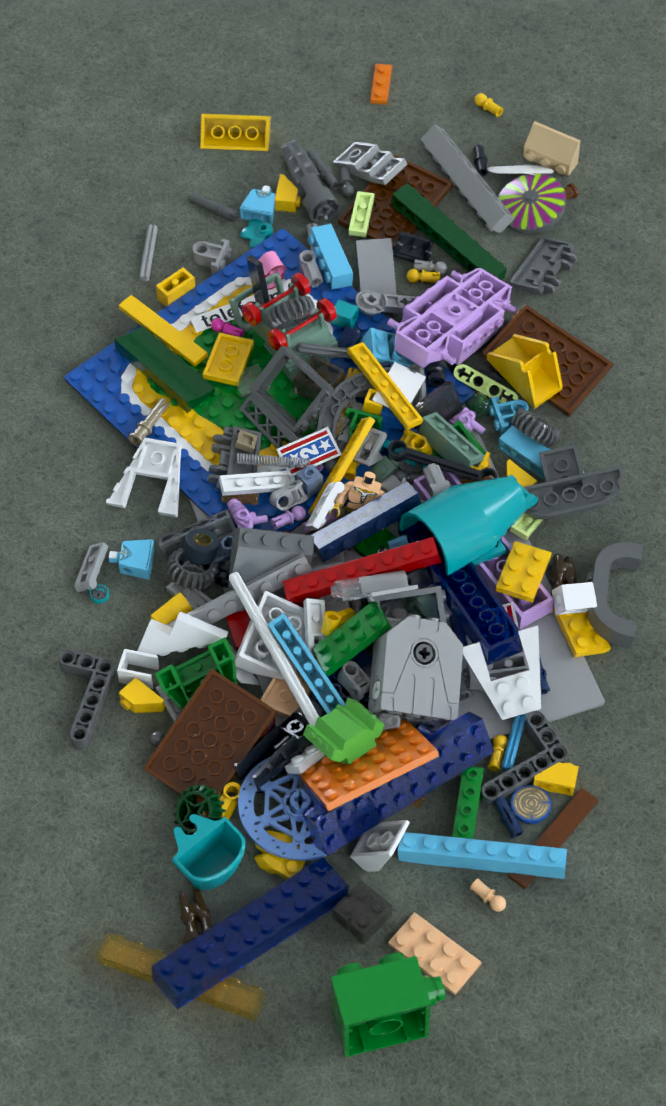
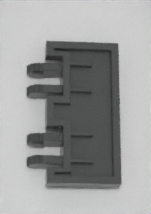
M542 236L511 278L509 285L515 289L539 295L542 292L554 293L556 289L554 286H559L561 283L555 274L559 269L569 271L572 268V263L578 260L577 256L571 253L574 250V243Z

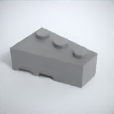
M524 652L484 657L491 680L529 670ZM467 662V677L470 689L485 691Z

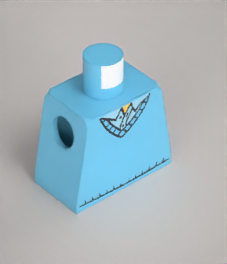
M263 186L262 190L252 189L240 207L241 219L250 221L259 219L263 223L273 224L276 194L272 193L271 187Z
M154 540L122 542L121 552L110 551L109 562L119 563L121 574L150 580L155 551Z

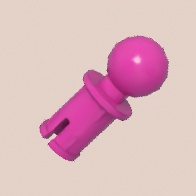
M220 318L214 319L211 323V328L215 332H222L237 337L244 336L245 331L231 325L230 322L225 324Z

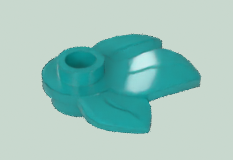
M253 219L248 222L249 226L242 229L239 234L241 238L250 239L249 248H254L273 235V226L268 222L263 223L259 219Z

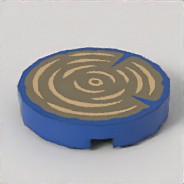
M527 785L515 791L512 795L510 806L511 810L516 813L518 820L522 823L538 824L549 816L552 804L550 796L544 789L534 785Z

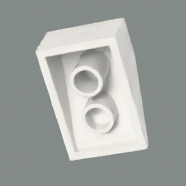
M402 820L369 823L350 858L367 872L379 871L393 855L410 822Z

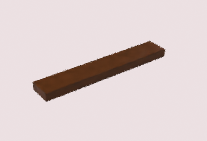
M581 788L534 846L560 848L598 803V799ZM510 873L508 876L509 879L523 889H526L536 877L534 875Z

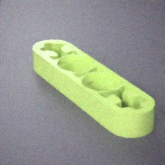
M459 364L454 369L455 378L490 398L500 397L504 389L506 390L505 395L510 396L513 394V399L519 400L516 392L468 365ZM466 368L465 372L471 375V372H474L469 382L467 381L469 377L459 376V369ZM476 376L483 378V384L480 387L474 385L473 380ZM492 385L499 387V393L495 396L489 392ZM502 397L501 400L499 399V403H505L508 401L504 397Z

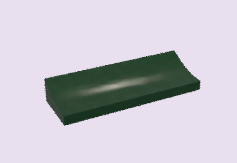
M141 326L127 335L114 338L115 350L187 413L215 393V388L145 327Z

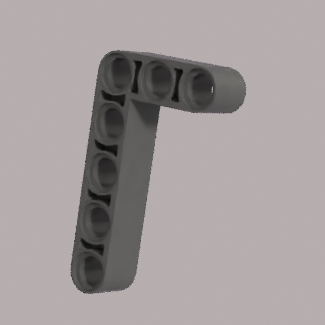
M63 650L58 656L61 671L66 674L90 679L70 731L72 746L77 750H83L90 744L115 678L114 665L107 658L73 650Z
M531 712L525 722V730L540 753L485 783L480 792V801L484 805H493L496 799L503 796L506 798L517 789L534 782V777L558 762L564 763L568 755L567 748L542 712ZM535 720L539 723V725H533L531 721ZM542 737H548L550 742H545ZM553 753L560 754L562 758H555ZM536 763H542L545 768H539ZM519 772H525L528 777H521ZM502 782H509L511 787H505ZM490 791L494 794V796L489 797L485 794V792Z

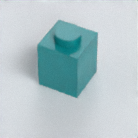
M338 300L335 305L337 318L331 321V324L344 329L348 326L352 329L358 320V306Z

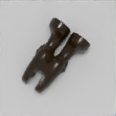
M555 554L553 556L551 580L554 586L551 588V596L553 589L561 585L577 583L575 565L571 556H566L564 562L562 555Z
M199 889L193 890L196 903L190 905L188 904L186 893H179L181 920L186 925L187 931L182 944L187 951L197 949L202 944L196 920L200 922L203 940L206 945L216 944L222 940L221 932L210 921V910L207 908Z

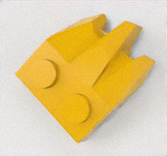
M267 830V833L285 843H292V838L288 835ZM255 843V847L262 852L261 855L254 857L259 868L270 874L276 873L292 883L296 881L305 861L277 857L266 852Z

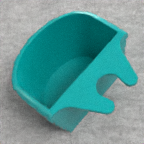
M192 814L190 821L197 826V831L193 835H186L180 827L174 828L178 852L171 861L194 887L200 890H211L225 883L235 873L244 855L246 841L241 832L226 817L213 821Z

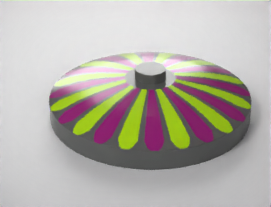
M532 173L536 175L525 174L510 181L502 189L498 197L515 218L507 227L518 233L532 234L544 231L556 224L563 216L567 205L565 190L557 179L547 174Z

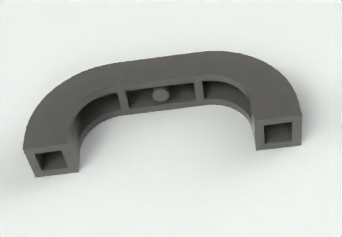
M619 542L604 548L599 553L591 572H588L586 583L592 582L594 585L597 607L588 608L587 616L593 629L602 638L612 644L629 648L634 639L636 621L620 618L609 609L607 605L609 574L611 570L616 568L637 571L642 560L643 545L632 542Z

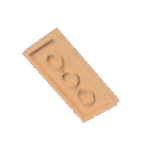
M313 651L312 655L314 656V658L316 659V661H317L318 664L320 665V663H319V661H318V659H317V657H316V655H315V653H314V651ZM297 669L296 676L309 697L312 690ZM276 678L272 679L260 699L277 710L278 715L288 718L300 707L286 681Z
M415 912L388 942L391 948L398 953H403L405 958L417 956L420 969L431 978L440 976L444 988L454 995L457 994L481 965L480 960Z

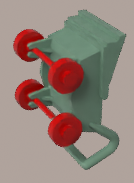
M298 272L291 276V283L288 284L287 291H284L279 273H274L267 277L266 284L269 285L274 282L278 296L262 306L259 303L254 305L252 302L244 304L242 312L244 319L248 322L247 324L242 320L237 303L254 294L253 288L250 287L230 299L229 304L237 326L245 332L254 329L265 341L263 345L272 356L276 354L281 346L290 347L313 369L334 358L303 354L296 351L297 343L299 342L338 347L336 338L329 332L328 325L326 324V322L330 323L337 318L335 306L328 299L323 298L318 301L315 314L304 322L283 328L282 330L277 328L271 329V326L268 324L266 313L269 309L289 299L306 296L311 292L310 282L302 273ZM291 359L282 368L292 383L306 375Z

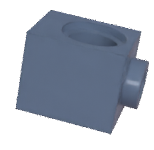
M313 464L297 472V480H302V488L304 493L308 495V498L320 492L323 487V476Z

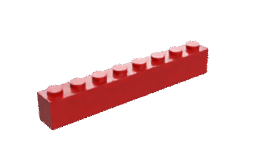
M430 537L282 582L286 599L298 605L303 603L306 598L318 599L357 587L358 577L404 570L407 573L441 563V558L434 537Z

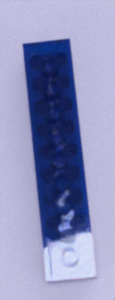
M398 520V534L400 536L407 535L409 544L434 537L433 533L421 521L401 531L400 520ZM434 537L441 563L427 566L434 582L432 584L434 587L441 586V590H445L446 601L444 602L473 644L480 642L486 664L490 665L523 652L518 627L474 564L470 562L452 574L447 575L444 555Z
M469 711L426 737L437 749L439 757L330 811L320 802L304 812L303 816L315 847L326 855H330L492 754L494 750L483 718Z
M321 857L152 965V980L178 1010L347 900L349 885Z

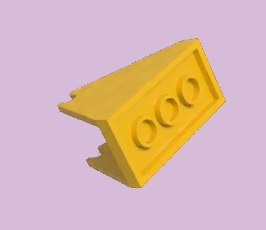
M514 334L510 340L493 352H489L487 360L533 409H536L562 390L563 385L557 354L555 351L553 353L550 351V346L547 342Z

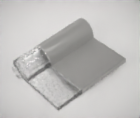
M400 570L335 581L334 586H331L332 597H336L337 601L368 598V602L375 601L372 599L374 596L418 589V585H408L405 571Z

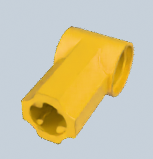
M349 607L339 612L326 611L321 633L329 636L334 630L353 617L355 610Z
M235 782L225 785L220 798L221 801L225 802L222 809L226 810V812L222 813V817H226L228 820H230L238 804L241 789L240 785ZM229 792H235L237 793V796L230 797L227 794Z

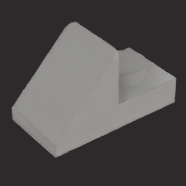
M371 428L353 461L371 466L382 460L383 457L379 451L387 437L386 433Z

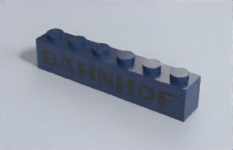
M405 482L312 534L311 536H314V552L323 562H326L401 519L403 514L421 504L418 492L408 482Z

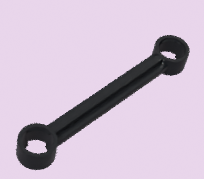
M394 440L388 447L389 457L396 462L407 459L427 466L434 463L439 465L443 471L474 481H482L481 479L490 475L494 479L497 478V473L492 468L477 470L407 448V444L402 440ZM401 447L405 450L400 455L392 453L395 449Z

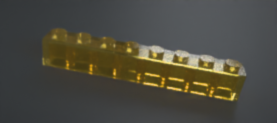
M107 934L97 954L99 964L256 1022L265 1002V992L258 986L251 985L250 987L243 984L239 979L226 978L220 972H210L196 963L191 965L184 962L180 957L167 956L161 950H151L140 942L127 941L118 934Z

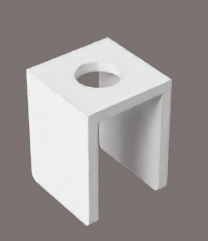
M592 582L566 584L552 590L556 615L587 612L588 608L597 607Z
M124 649L117 669L119 682L129 684L136 677L147 687L153 689L152 675L127 670L128 664L159 670L158 656Z

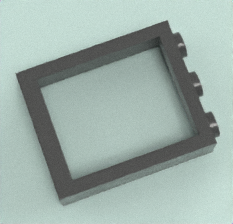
M285 346L279 348L249 388L293 432L299 433L305 432L310 427V422L320 414L322 406L332 398V393L335 391L290 347ZM289 359L322 388L321 392L298 421L266 391Z
M441 586L372 597L380 605L379 601L434 593L439 622L447 623L446 621H449L448 610L444 609L443 601H446V594L444 589L441 590Z

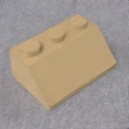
M535 121L525 142L523 157L528 161H534L543 167L555 170L558 174L569 176L578 164L581 140Z

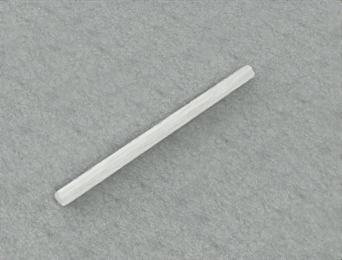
M238 572L231 573L229 580L309 724L315 726L319 717L240 574Z

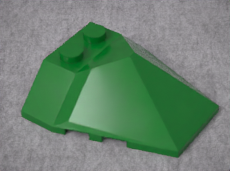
M226 637L208 645V651L177 667L171 664L154 673L162 691L181 710L185 708L211 669L238 685L235 658Z

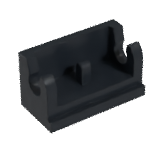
M401 231L393 242V257L415 263V259L428 261L432 254L429 250L433 246V241Z

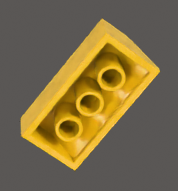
M201 114V149L268 151L271 116Z

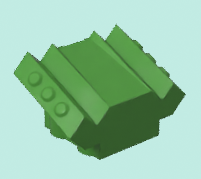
M347 698L345 707L337 704L333 711L321 718L318 717L315 726L307 724L303 735L330 760L349 765L355 759L360 758L367 751L377 746L374 739L381 735L385 724L357 700Z

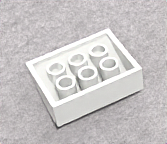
M265 590L258 600L257 606L267 624L284 613L305 643L304 608ZM250 620L235 657V666L253 674L285 680L254 623ZM274 635L284 655L290 663L293 671L296 674V666L294 665V663L292 662V660L290 659V657L288 656V654L286 653V651Z

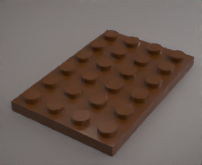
M407 160V165L386 185L370 182L363 190V192L375 193L365 238H391L392 250L393 242L401 231L413 235L418 229L391 205L392 194L408 183L436 207L453 187L452 182ZM355 201L338 219V224L347 229L350 226Z
M526 304L488 345L481 356L487 360L489 352H493L510 340L514 334L547 342L550 346V351L552 353L555 351L557 354L563 385L562 390L549 398L547 402L569 417L613 367L612 362Z
M211 669L149 758L143 770L180 795H182L181 791H187V787H194V785L198 784L214 788L216 793L222 796L225 785L230 783L237 774L234 764H239L256 746L278 714V711ZM201 796L196 800L197 802H203L205 799Z

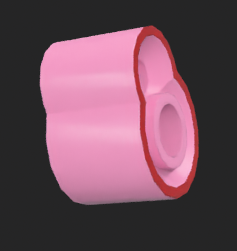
M274 251L263 254L259 261L263 264L265 279L274 273H279L282 281L285 266ZM274 282L267 285L268 290L276 287Z

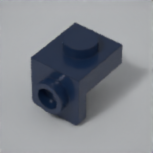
M346 326L337 339L338 347L349 348L358 344L363 338L361 336L363 332L356 327L351 329Z

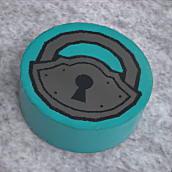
M98 584L95 589L90 590V598L94 603L102 604L109 599V589L105 585Z

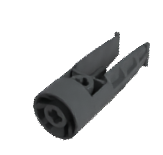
M296 139L282 145L281 149L289 173L300 196L304 198L303 206L310 219L317 223L321 222L318 216L324 217V219L332 218L339 209V203L330 188L323 187L318 178L320 174L311 159L297 143Z

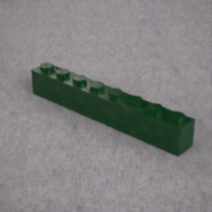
M407 183L392 194L391 205L468 272L482 268L500 280L505 278L507 271L505 265L495 259L490 252L481 247L477 241L460 229L453 220L446 217L440 209L432 205L415 188Z

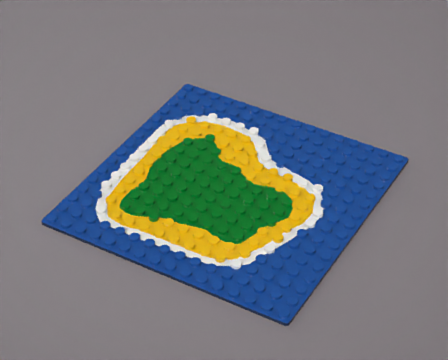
M280 229L156 313L208 353V357L194 367L170 347L168 348L203 377V372L218 334L222 332H215L212 328L196 332L189 318L228 305L230 299L252 287L246 259L248 256L252 255L259 260L266 252L274 251L285 266L282 284H287L288 286L291 283V276L298 272L303 274L300 270L299 256L302 251L308 249L285 229ZM315 258L323 278V283L317 287H311V292L306 295L313 300L315 309L317 308L316 303L323 298L328 299L334 306L338 300L356 306L355 298L358 292L351 286L331 289L329 283L325 281L324 271L319 267L318 258ZM358 309V320L353 327L363 332L361 336L364 337L370 328L396 334L395 329L387 325L389 318L382 312L370 316ZM242 316L243 322L247 324L248 322H246V320ZM235 319L228 321L231 323V325L239 328L235 322ZM326 322L329 332L337 341L344 328L331 324V322ZM141 325L137 326L136 328H134L133 330H131V331L128 332L127 334H129V333L135 331L136 329H138L139 327H141ZM254 329L244 332L242 337L254 340V347L239 385L234 386L205 379L215 388V393L188 413L117 352L114 342L65 375V381L128 441L129 434L137 429V424L145 420L161 398L166 399L163 405L169 402L170 406L152 427L151 435L146 438L179 443L181 445L179 490L208 517L227 510V503L232 499L240 501L249 513L255 512L256 516L267 515L268 522L254 524L252 529H274L270 520L285 513V511L271 505L269 498L272 492L253 495V497L243 495L222 496V492L216 490V485L207 481L208 475L212 474L209 473V466L213 464L219 465L220 454L212 452V445L216 444L213 441L214 435H223L224 427L233 428L234 426L261 432L240 410V407L252 393L249 388L273 358L263 345L265 341ZM336 357L314 369L334 389L345 380L349 368H353L352 372L354 368L361 372L352 359ZM426 365L424 373L426 376L428 409L418 414L424 417L437 412L445 419L472 399L474 391L465 383L455 378L454 374L446 367L444 373L445 385L439 388L430 387L427 384L428 365ZM283 370L279 372L266 389L297 421L322 390L307 374L292 383ZM355 397L346 406L343 418L338 419L336 444L338 440L348 443L350 424H345L347 408L363 411L365 399ZM253 402L247 408L250 413H255V404ZM264 414L260 415V423L262 425L266 424V416ZM319 415L313 418L310 422V427L305 432L300 433L303 437L317 432ZM420 425L415 426L410 430L418 434ZM276 426L271 427L272 436H278ZM383 426L382 432L386 433V440L392 442L401 439L405 428L403 426L402 430ZM262 433L259 455L279 457L277 448ZM282 438V446L290 443L287 438ZM384 449L379 451L382 457L384 455L389 457V451ZM322 463L323 469L320 473L323 476L324 485L331 472H328L324 467V463ZM360 463L356 469V476L363 478L365 472H370L369 470L375 464L366 466ZM257 466V473L287 471L285 466ZM343 476L340 482L346 484L348 481L353 480H348ZM319 492L308 498L305 502L295 505L302 506L305 509L306 516L302 520H294V524H287L276 531L290 530L292 532L307 521L311 516L308 511ZM283 497L279 499L278 504L282 503Z

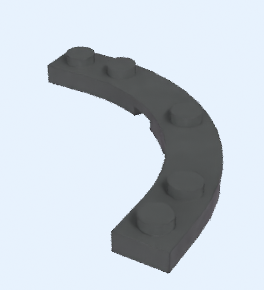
M384 367V370L387 373L391 369V367ZM408 369V370H410L411 372H413V373L416 374V370H414V369ZM362 372L349 377L335 388L332 398L321 409L317 431L328 427L335 440L337 422L345 406L356 396L368 391L369 388L375 389Z

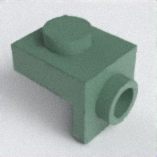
M384 455L383 459L378 461L369 471L376 475L375 478L381 483L388 476L402 469L399 467L401 465L400 462L393 461Z

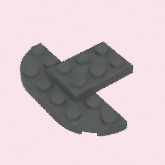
M576 444L539 452L546 482L523 487L530 494H534L538 498L537 503L524 513L537 519H555L601 508L613 500L621 488L623 480L622 465L583 473Z

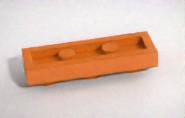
M375 64L370 103L387 105L392 65Z

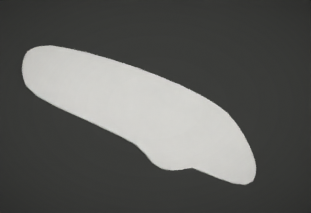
M538 165L495 166L487 168L493 173L536 175L532 173L554 172L550 168Z

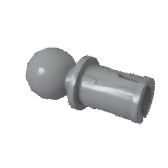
M415 259L414 269L418 271L440 272V275H443L447 272V265L442 261L432 264L433 260L430 262Z

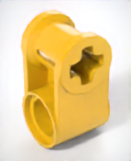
M410 429L403 431L404 435L400 440L407 444V448L429 455L432 454V448L424 436Z

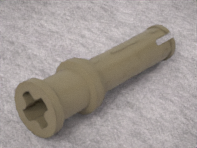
M161 398L145 420L139 422L137 429L129 434L128 439L132 444L139 447L144 438L151 435L152 427L170 406L169 402L163 405L166 399Z

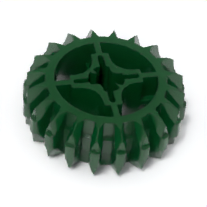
M197 784L194 787H187V791H181L182 797L176 798L179 803L174 805L176 812L172 814L177 817L174 823L179 825L178 827L186 835H193L197 829L193 826L194 823L190 821V816L196 814L213 821L221 820L224 818L222 813L226 812L225 809H222L225 802L220 800L221 795L216 793L214 788ZM201 796L205 799L203 802H197L196 800Z

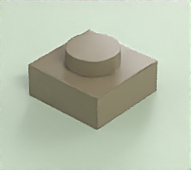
M240 430L237 435L235 448L253 453L258 436Z

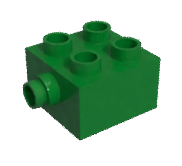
M403 953L386 955L379 960L380 965L364 969L359 963L347 964L339 968L337 975L331 977L332 1013L344 1057L429 1037L430 1009L432 1006L437 1005L436 1001L440 1002L446 999L441 977L430 978L429 975L422 976L417 956L405 958Z

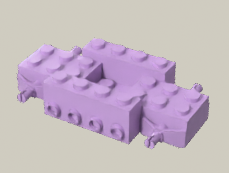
M477 268L463 275L455 270L452 271L450 277L446 276L442 280H438L433 287L428 288L425 293L417 296L412 303L404 307L402 322L398 323L392 318L389 319L387 325L396 331L394 350L422 368L431 362L445 360L451 365L454 363L456 365L461 364L499 333L500 327L504 322L505 310L513 315L518 312V308L510 304L511 301H509L512 286L482 268Z

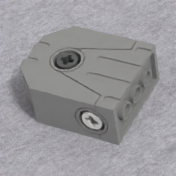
M408 615V617L394 624L392 628L374 641L368 710L373 714L385 712L387 714L399 715L400 720L406 719L408 722H422L426 725L433 724L439 727L447 726L458 721L463 644L447 623L439 622L438 618L421 619L419 615Z

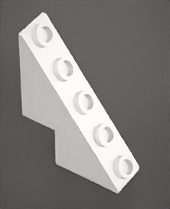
M180 612L173 628L151 619L138 652L165 656L173 651L184 652L193 647L204 648L208 644L227 637L228 631Z

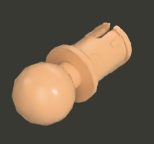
M476 879L472 883L470 889L479 895L484 903L489 901L492 910L501 912L505 909L506 900L500 895L495 896L494 889L491 890L480 879Z

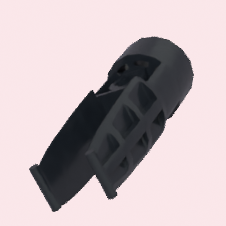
M310 700L320 718L327 715L326 711L319 704ZM300 707L265 736L239 764H234L239 780L246 777L260 762L269 758L252 776L259 792L261 791V786L286 769L285 766L291 762L293 757L301 755L307 747L313 744L303 735L309 722Z

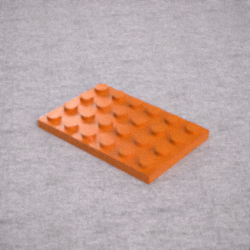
M404 719L400 720V728L382 731L381 735L374 739L377 746L367 751L360 758L355 759L351 764H342L330 760L326 756L302 774H299V777L321 804L330 811L439 757L437 749L413 725Z

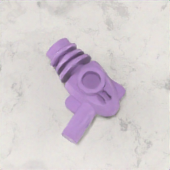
M467 407L448 422L452 426L460 420L470 431L474 429L480 434L485 431V428L474 420L475 412Z
M232 499L227 503L232 519L238 528L252 529L254 524L268 522L267 515L256 516L255 512L249 513L245 506L237 499Z

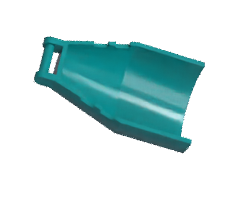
M513 475L453 485L403 514L400 520V530L403 531L418 521L423 522L439 543L445 559L446 574L450 575L492 550L497 545V541L502 536H505L508 528L514 525L527 509L534 506L538 498L523 488Z

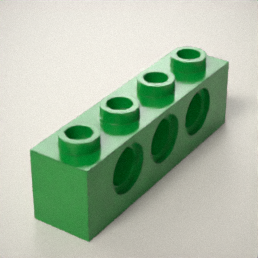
M463 765L452 837L474 839L484 768Z

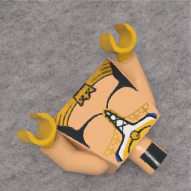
M365 472L363 478L356 476L353 481H348L344 484V491L337 494L334 500V507L332 508L338 510L336 518L340 515V505L342 506L341 509L353 512L385 494L381 490V483L374 481L376 477L374 473Z

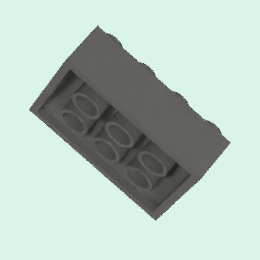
M242 527L233 529L229 575L238 572L244 583L301 553H304L309 565H311L314 536ZM229 580V581H228V587L233 588V586H232V584H231V582H230V580ZM284 586L274 592L285 593Z

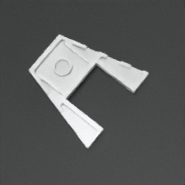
M144 438L133 456L132 463L123 472L124 476L121 481L117 482L114 487V492L110 499L106 500L107 505L120 508L126 507L136 475L165 479L168 481L158 513L177 518L181 445L179 443Z
M538 625L518 631L529 666V670L491 680L480 642L463 647L464 657L502 720L541 709Z

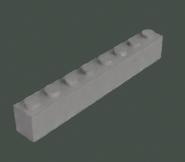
M434 124L421 138L425 144L423 147L433 154V160L442 166L441 170L451 177L449 180L459 187V193L468 199L467 203L473 209L477 210V216L485 220V226L492 232L501 233L515 218L445 130Z

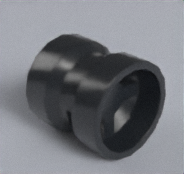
M433 362L427 366V384L432 388L442 387L446 383L444 375L445 366L442 363Z
M222 561L214 581L221 587L230 588L228 587L230 562Z

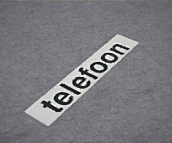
M284 284V291H287L288 286L287 284ZM276 288L268 290L270 300L278 296ZM254 295L237 303L241 317L243 316L242 306L248 302L256 304ZM230 304L189 319L196 332L211 328V323L216 318L228 322L233 320L234 316Z

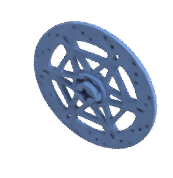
M269 758L255 766L243 781L238 797V812L241 824L254 843L277 857L306 861L327 856L346 844L353 836L359 824L361 816L360 796L346 802L345 816L343 820H338L335 818V808L330 810V813L320 807L321 802L317 800L304 783V789L297 788L300 778L299 774H289L261 786V791L265 792V808L263 815L256 816L254 812V797L257 788L252 776ZM294 779L292 789L279 786L284 782ZM272 790L282 792L285 795L283 798H281ZM269 797L280 803L271 811L269 810ZM281 810L285 814L282 816L272 818L273 815H275ZM316 812H319L327 820L315 817L314 815ZM290 820L292 830H288L278 824V822ZM308 821L320 824V826L306 831ZM295 822H303L301 832H297ZM267 826L274 827L291 837L292 843H285L274 838L264 828ZM327 828L334 831L333 834L322 841L312 844H305L304 842L305 838Z

